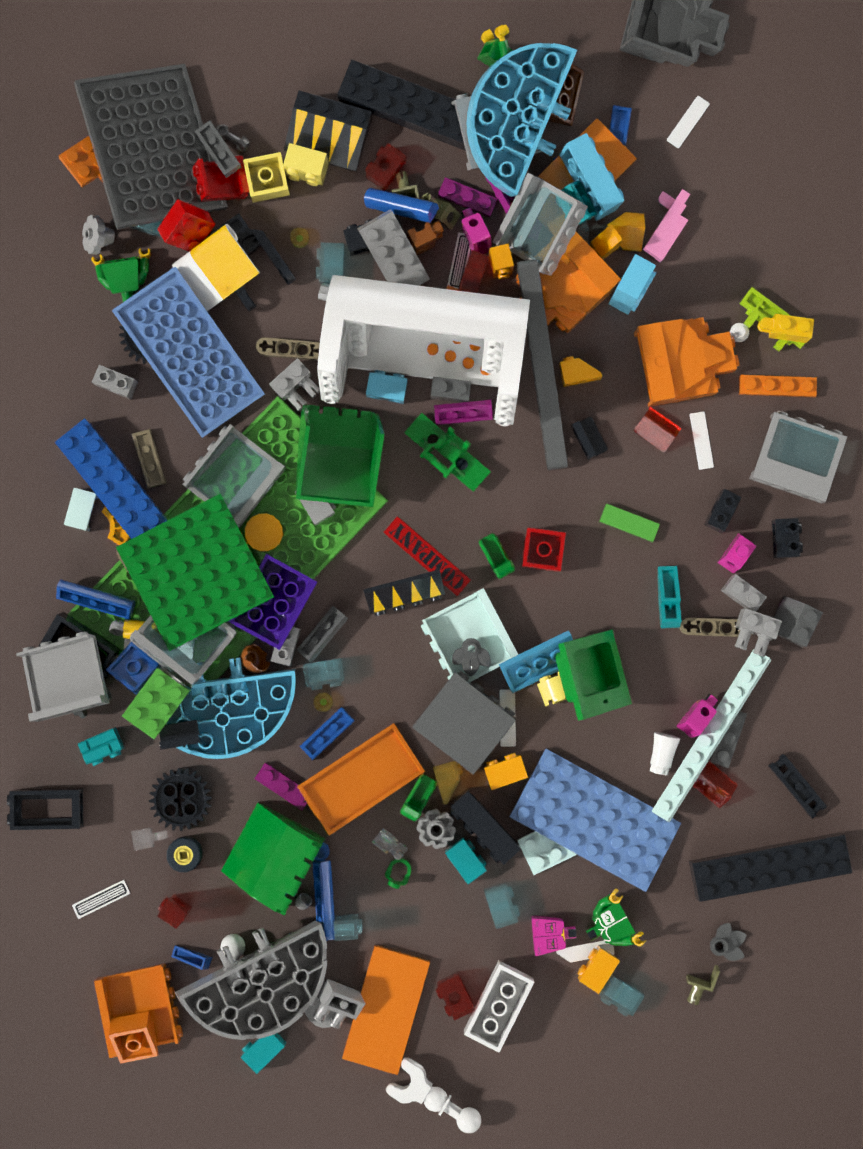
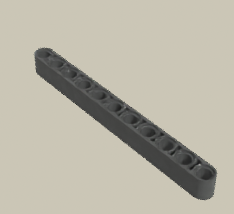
M537 259L517 262L521 297L522 299L530 300L526 330L547 469L549 471L567 468V457Z

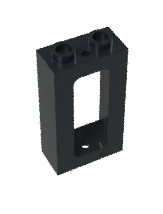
M67 613L57 614L40 644L49 641L52 643L58 642V636L64 626L77 633L88 632V634L95 635L97 646L107 653V657L102 664L104 680H106L109 676L106 669L119 656L118 654L121 649Z
M83 788L12 790L7 795V806H10V814L7 815V825L10 826V830L80 829L84 827ZM27 799H72V818H23L22 801Z

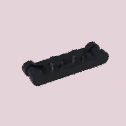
M781 754L778 757L779 759L775 763H770L768 767L801 805L811 819L817 816L816 813L827 808L826 804L784 754ZM785 765L788 769L782 773L780 768ZM814 800L816 804L810 807L808 804Z

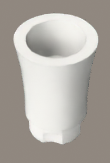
M654 732V744L650 761L651 772L661 775L669 774V768L672 766L674 754L681 738Z

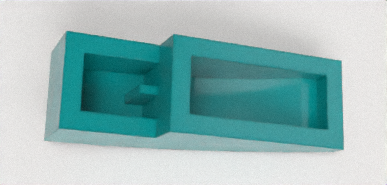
M677 566L658 567V600L661 628H680L682 622Z

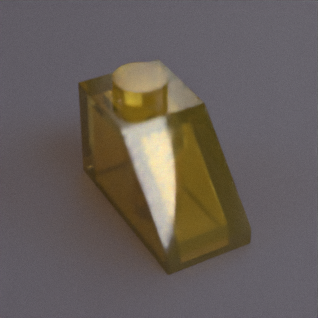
M455 760L433 766L444 805L448 804L461 780L460 775L463 774L461 765L459 763L456 764Z

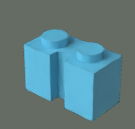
M374 370V373H369L366 390L367 398L404 404L408 379L404 378V375L396 373L393 376L385 375L386 372Z

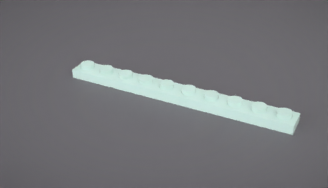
M753 651L751 652L717 706V713L702 734L699 735L652 810L654 814L667 822L671 821L771 662L769 657L766 655L763 657L759 654H754Z

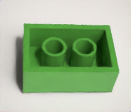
M158 667L122 717L155 739L191 690Z

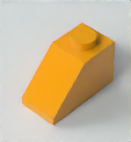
M611 224L593 239L589 246L602 259H605L619 249L622 238Z
M574 356L563 358V361L559 363L563 387L601 380L602 378L600 371L580 358L574 359Z

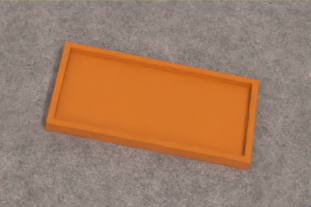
M598 118L578 136L580 137L587 133L594 140L595 149L598 154L603 156L605 167L613 174L614 182L637 159ZM560 156L538 176L560 190L574 182ZM551 194L538 219L556 236L566 219V213L557 204L556 195Z
M393 723L298 785L297 788L327 835L330 836L424 773L425 770Z
M374 945L361 990L365 1006L356 1020L353 1019L342 1059L398 1075L430 965L429 960Z

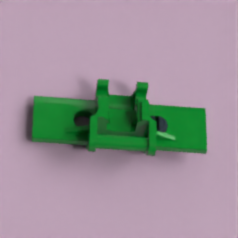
M421 413L404 432L424 449L420 457L422 459L425 458L443 473L445 479L450 474H453L474 492L491 473L490 470L467 452L471 443L467 440L464 442L459 438L451 426L445 433ZM431 435H436L439 438L434 444L428 443V438ZM433 449L452 463L449 469L431 454Z

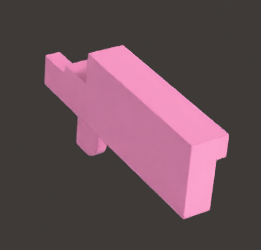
M683 189L676 199L662 191L658 198L659 203L667 208L668 211L643 250L659 262L664 259L688 222L681 213L687 206L684 203L690 194Z

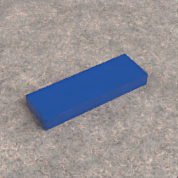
M341 707L300 745L301 749L314 760L355 720Z

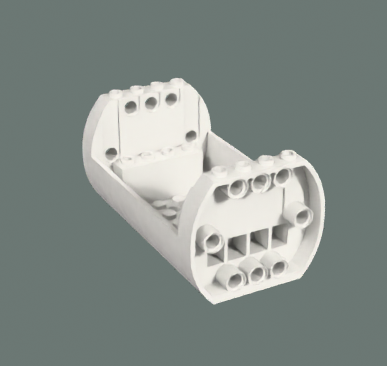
M333 275L326 300L317 371L321 400L329 404L339 402L340 397L343 395L348 368L367 371L380 370L390 374L396 373L433 379L434 376L471 381V384L498 387L494 420L501 426L513 425L530 300ZM430 344L438 346V353L436 355L428 354L427 347ZM469 345L480 346V349L473 351ZM452 350L456 353L455 361H446L445 353ZM467 357L474 360V366L470 369H466L463 366V360ZM480 369H481L482 371H485V372L490 373V374H489V375H483V374L481 373Z

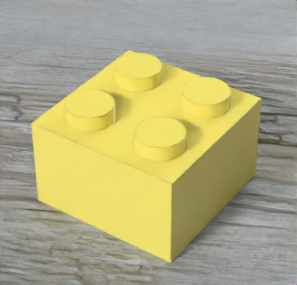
M289 143L283 164L286 176L290 180L307 181L306 183L311 186H323L329 165L327 153Z
M281 152L243 160L253 203L290 195Z

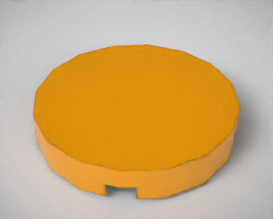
M267 513L258 514L247 522L245 538L253 549L261 552L270 551L281 543L283 528L280 521L274 516Z

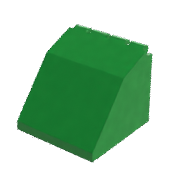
M303 405L298 441L296 499L373 507L385 435L379 414L361 410L360 418H357L358 410L342 408L341 416H338L339 408L323 406V412L320 414V406Z
M258 802L221 872L248 895L271 910L285 915L292 902L291 899L286 897L287 893L295 897L302 883L300 880L295 879L296 876L302 879L305 878L311 867V864L305 861L306 858L314 861L326 838Z

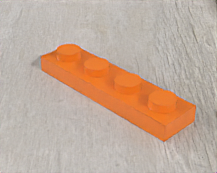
M739 376V395L815 398L817 394V377Z

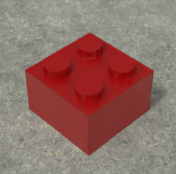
M177 199L157 230L165 243L189 252L207 238L216 224L208 211Z
M527 528L521 567L560 572L566 533Z

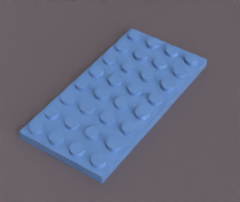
M176 267L112 310L202 438L264 395L262 389Z
M548 749L544 750L509 816L644 892L647 891L681 825L680 822L673 818L670 822H667L652 812L653 807Z

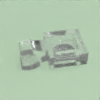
M152 827L131 831L134 851L154 847V841L168 838L167 830L152 833Z
M384 828L372 841L385 854L390 852L397 860H400L408 850L404 844H397L398 839Z

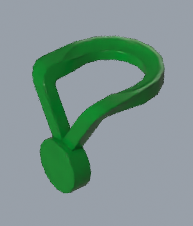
M395 858L391 861L385 872V877L389 880V886L399 889L401 885L408 883L411 874L410 863L404 858ZM398 862H402L407 866V874L402 881H395L390 877L393 865Z

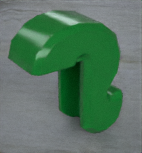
M491 533L479 540V546L497 578L501 579L515 571L512 561L509 560L495 533Z
M421 774L400 810L401 815L414 822L417 821L434 792L437 781L425 774Z

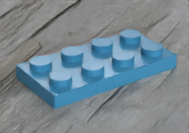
M569 630L499 664L512 693L539 681L540 678L559 671L556 663V654L560 652L558 644L573 640Z

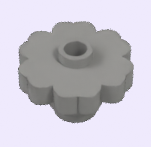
M99 215L87 217V222L84 223L82 231L84 250L88 251V254L97 255L101 252V247L114 242L115 233L113 229L105 226L104 220Z
M438 809L427 811L425 817L419 818L417 831L420 832L419 840L425 846L433 845L435 849L446 847L447 841L454 839L456 828L452 825L454 819L448 812L440 814ZM434 825H438L440 827V830L438 832L433 831L432 828Z

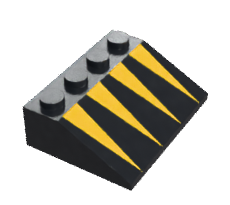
M299 90L291 115L284 151L287 152L289 143L324 152L327 153L330 165L356 172L372 122V112Z
M440 570L363 589L370 613H375V616L386 614V610L391 608L394 611L405 609L404 605L412 603V606L424 604L423 600L429 598L431 602L442 599L441 595L445 594Z

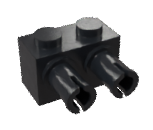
M798 518L772 520L774 559L797 558L803 552V544L799 539V534L802 533V525L799 523Z

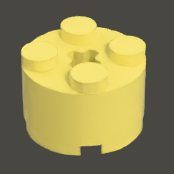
M559 672L557 673L558 676L553 678L550 675L540 678V683L537 684L545 706H549L548 702L550 701L556 704L566 700Z

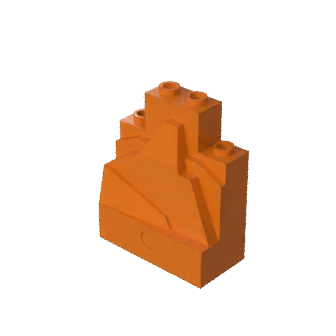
M575 232L568 243L566 252L562 255L557 269L553 272L552 276L540 273L547 326L555 320V325L562 332L565 330L568 334L604 301L621 281L620 277L577 232ZM554 236L551 240V243L535 257L537 260L543 263L556 236ZM517 274L516 279H517L518 281H517L516 283H517L518 286L520 287L519 277H518V274Z
M704 317L688 320L678 319L638 326L634 332V337L638 338L650 399L648 407L716 395L718 389H720L719 378L715 376L732 373L739 366L738 356L734 355L733 350L735 348V340L730 335V332L707 336L709 326L707 322H704Z

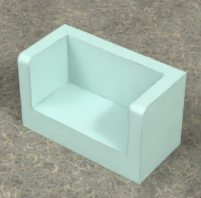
M74 488L64 525L89 532L88 524L95 499H99L98 496L93 492Z

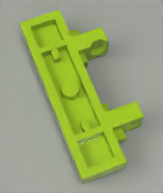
M751 287L739 303L747 309L745 314L748 315V318L743 324L748 329L755 320L760 322L763 318H772L775 314L789 315L753 287ZM779 339L773 348L780 351L785 344L790 346L793 343L801 349L805 343Z

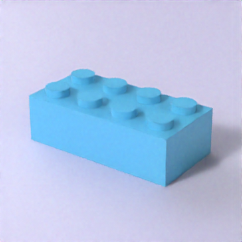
M585 133L568 142L559 156L573 181L579 180L597 212L594 218L598 221L616 211L624 202V195L622 190L615 185L613 174L605 167L603 156L598 154L595 149L594 140Z
M635 254L618 284L609 305L629 315L631 310L635 312L656 275V272L653 271L656 265Z

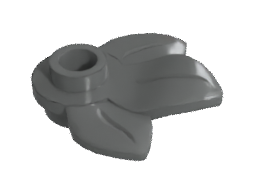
M468 638L462 643V647L453 653L452 663L454 665L462 664L464 672L472 676L479 669V665L489 667L491 659L488 651L481 648L477 639ZM473 645L475 649L473 651H469L468 647Z
M730 923L722 924L716 931V937L710 941V950L713 954L717 956L723 955L730 961L740 960L744 958V954L739 946L744 942L747 935L739 930L732 931ZM718 942L722 943V947L720 949L716 948V944Z

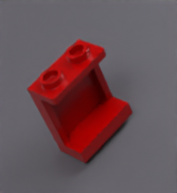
M235 156L242 167L227 178L215 161L203 162L202 158L197 160L193 166V175L197 178L196 190L197 194L200 195L201 202L246 198L250 191L243 156Z

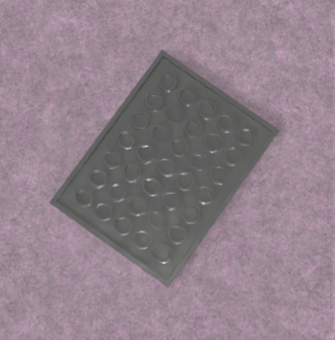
M185 64L74 81L117 229L163 221L177 199L204 209L208 213L227 209L226 200L201 202L200 195L197 194L196 186L198 183L197 178L193 175V166L198 159L202 158L203 162H212L214 159L195 133V130L200 128L203 122Z

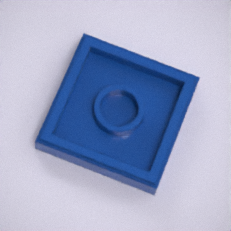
M130 642L106 671L137 695L158 667L160 668L161 665L134 643Z

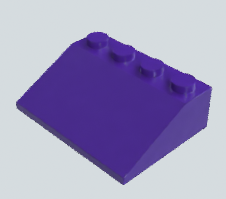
M266 554L259 568L274 598L229 622L280 650L315 588L317 581Z

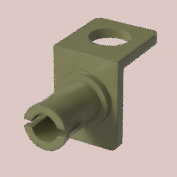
M402 171L403 179H401V174L398 172L395 177L399 189L392 190V193L409 197L415 196L417 199H420L417 185H409L407 172Z
M429 193L424 194L421 200L438 204L439 209L434 218L440 220L448 229L452 230L461 214L450 203L433 198ZM452 212L454 215L453 220L448 223L447 216Z
M718 965L714 966L709 981L687 974V983L693 985L687 998L688 1002L693 1004V1001H695L694 1005H699L703 990L713 992L720 973Z

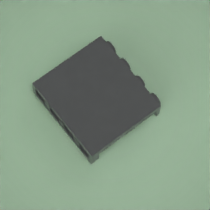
M455 671L419 719L416 720L412 728L474 775L514 724L516 717L514 716L515 712L506 706L504 709L500 706V701L496 697L486 695L484 693L485 689L478 683L473 685L469 682V677L465 673Z

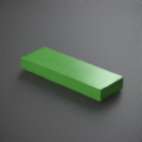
M609 504L605 505L599 520L603 524L650 542L654 541L660 525Z

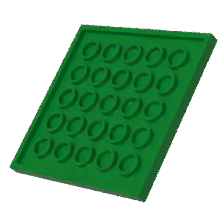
M221 494L116 547L169 651L274 598Z

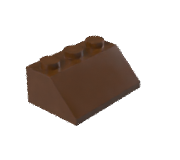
M571 64L556 100L557 103L571 109V112L568 113L569 117L567 120H564L551 113L549 122L572 126L585 72L574 64Z

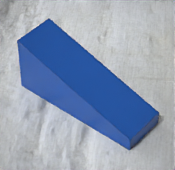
M175 945L171 956L201 970L209 969L213 958Z

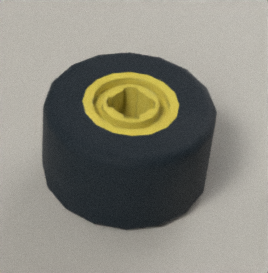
M182 836L174 840L169 845L166 853V859L170 867L175 871L185 873L194 870L200 864L203 857L201 844L190 836Z

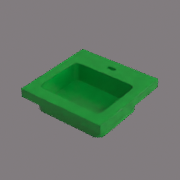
M613 630L558 644L560 652L556 654L557 667L565 697L568 702L574 703L578 721L632 704Z

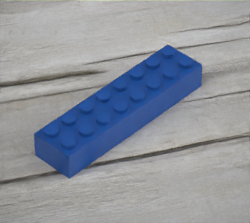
M84 418L55 442L131 539L168 521L87 419Z

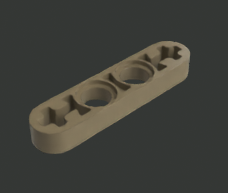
M265 337L257 341L256 349L263 356L318 361L319 353L313 352L314 356L310 355L312 353L311 346H314V350L319 351L320 342ZM264 342H267L268 346H274L273 342H276V353H273L272 348H267L266 351H263L260 345H264ZM283 343L289 345V351L284 354L279 352V346ZM299 346H307L308 353L306 355L298 354Z
M685 618L682 620L679 628L685 635L738 637L740 630H737L738 634H735V622H737V619ZM687 621H690L691 625H697L696 621H700L698 625L699 633H696L697 629L695 628L687 632L683 625L687 624ZM705 622H710L713 626L712 631L709 633L704 632L702 629V625ZM725 622L730 623L732 626V630L729 633H724L721 629L722 624Z

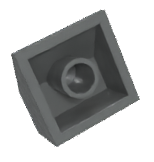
M783 596L773 617L782 621L778 636L800 647H807L823 612L805 603Z

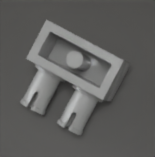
M298 358L269 383L283 401L288 399L298 411L302 409L298 402L302 406L307 404L296 392L299 387L302 386L312 398L317 396L316 393H320V388L310 379L312 376L311 372Z
M746 608L741 609L735 625L740 630L735 647L747 650L751 634H756L758 640L753 653L765 657L769 641L777 638L782 621Z
M327 979L318 993L321 1004L313 1014V1018L323 1023L330 1010L334 1011L335 1014L329 1021V1024L339 1029L346 1016L356 1020L365 1006V1002L360 991Z

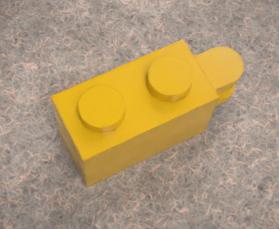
M775 314L772 318H763L757 327L759 331L769 333V338L807 343L812 338L814 319Z

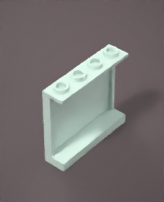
M484 588L422 620L424 624L421 625V628L425 635H430L432 639L430 645L434 653L439 652L441 658L438 660L443 670L447 668L450 673L447 677L448 680L455 671L465 673L462 664L454 665L452 663V656L455 650L461 648L462 643L468 638L477 639L481 648L488 651L491 659L489 667L479 665V669L474 675H467L469 682L500 667V663L518 655ZM473 645L468 647L469 651H473L475 649Z

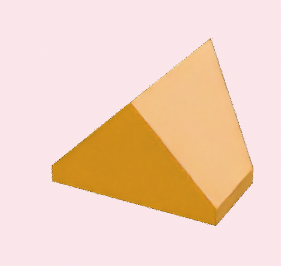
M625 212L607 224L608 226L612 224L622 238L620 244L622 250L642 251L645 232L644 213Z

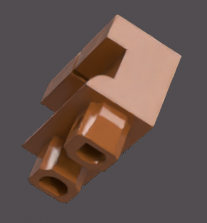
M437 221L431 225L426 222L424 229L416 232L415 228L408 230L407 238L416 255L418 256L435 247L436 241L443 238L442 233L444 229L440 222Z

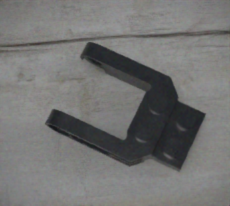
M239 213L209 233L208 237L225 224H228L238 237L237 242L247 256H250L259 247H262L287 285L296 280L266 234L261 230L250 229ZM243 286L235 291L249 312L257 307Z

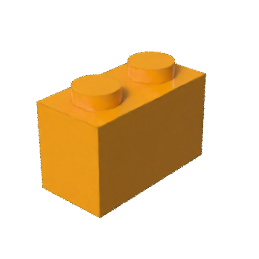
M509 243L491 247L489 250V261L493 277L499 280L509 278L513 273L514 264Z
M511 753L504 756L505 760L498 762L497 759L486 762L487 766L484 767L491 790L528 778L520 754Z
M598 945L596 949L593 948L588 955L589 961L586 965L583 964L577 974L579 975L578 980L599 994L620 960Z

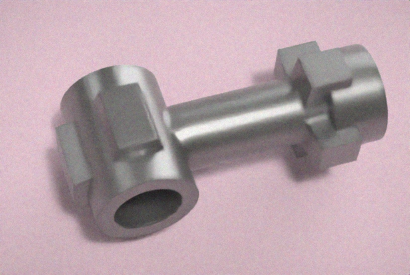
M225 124L216 127L223 140L227 139L236 144L237 150L245 152L250 145L248 138L245 136L239 138L228 131L229 128Z

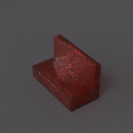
M650 407L635 427L634 432L662 452H665L677 437L681 428Z
M710 761L707 762L693 784L694 788L718 808H721L731 799L738 786Z

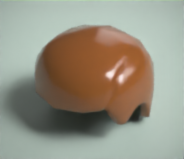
M252 644L243 649L241 662L246 671L260 673L266 671L270 666V662L266 661L267 652L263 651L260 646Z

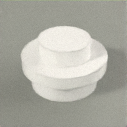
M736 323L731 327L730 335L734 337L735 342H743L749 336V329L743 323Z

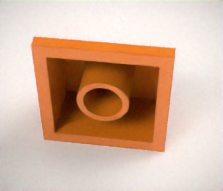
M149 1011L111 1019L109 1037L120 1064L158 1056L155 1026Z

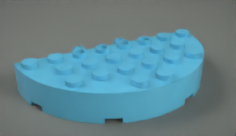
M536 43L520 47L490 66L482 75L472 93L466 122L468 142L472 155L485 177L495 187L511 197L518 194L536 149L549 156H552L554 153L553 149L556 148V145L541 138L551 113L567 120L569 117L568 113L571 112L570 108L556 102L577 52L576 49L555 43Z
M237 657L236 666L234 658L229 659L230 678L206 681L202 675L166 724L170 725L197 720L201 743L176 748L203 758L223 759L248 753L264 744L281 727L290 711L295 693V669L245 676V674H242L241 657Z

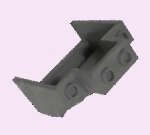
M632 0L620 51L659 63L668 61L673 64L678 63L689 67L694 62H697L700 52L714 56L723 50L725 45L723 39L729 29L730 23L728 20L730 15L710 8L713 0Z

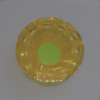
M303 228L292 230L290 234L292 245L297 248L305 247L309 242L308 232Z
M319 693L315 696L314 706L318 711L326 712L331 709L333 705L331 695Z

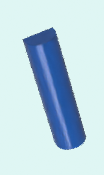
M369 188L364 196V203L367 208L383 212L391 209L395 215L431 223L439 209L438 204L375 188Z
M60 580L57 584L56 599L128 620L132 617L135 608L134 600L65 580Z
M331 860L313 861L316 921L321 923L326 941L336 939Z

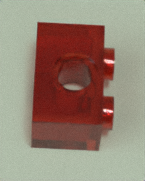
M389 143L379 149L376 154L378 157L374 163L371 161L365 170L366 179L383 191H386L394 180L395 175L407 162V156ZM388 163L390 167L384 170L380 168V165Z
M173 894L170 898L166 897L157 909L160 911L157 917L177 929L193 907Z
M458 971L437 982L438 988L435 989L440 1000L444 999L446 1006H444L445 1011L449 1017H453L454 1021L475 1011V1005ZM455 992L459 994L460 998L457 1001H451L449 995Z

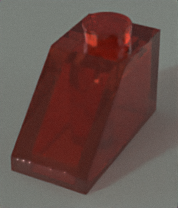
M472 250L458 291L478 293L489 264L490 256Z

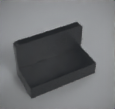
M592 417L577 421L571 425L587 460L608 450Z
M197 720L165 725L159 733L161 741L159 742L160 750L201 743Z

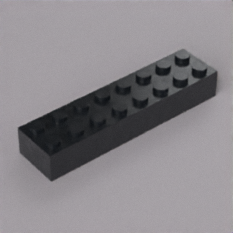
M351 59L337 94L339 102L371 111L372 115L465 150L455 104L452 105L451 103L455 99Z
M840 832L689 861L695 896L699 902L852 873L845 834Z

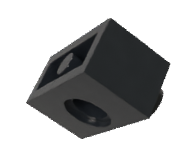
M726 489L721 490L704 525L719 533L725 532L742 497Z

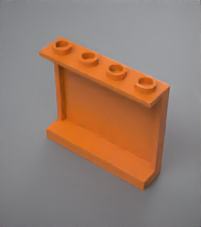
M166 963L98 977L94 981L109 1058L117 1057L109 1037L111 1019L149 1011L155 1026L157 1046L173 1042L178 1044L181 1037H183V1030L181 1025L178 1026L177 1018H179L178 1007L174 1006L175 991L173 987H170L171 971L170 968L166 967Z

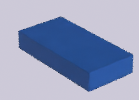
M613 105L609 131L626 146L632 108Z

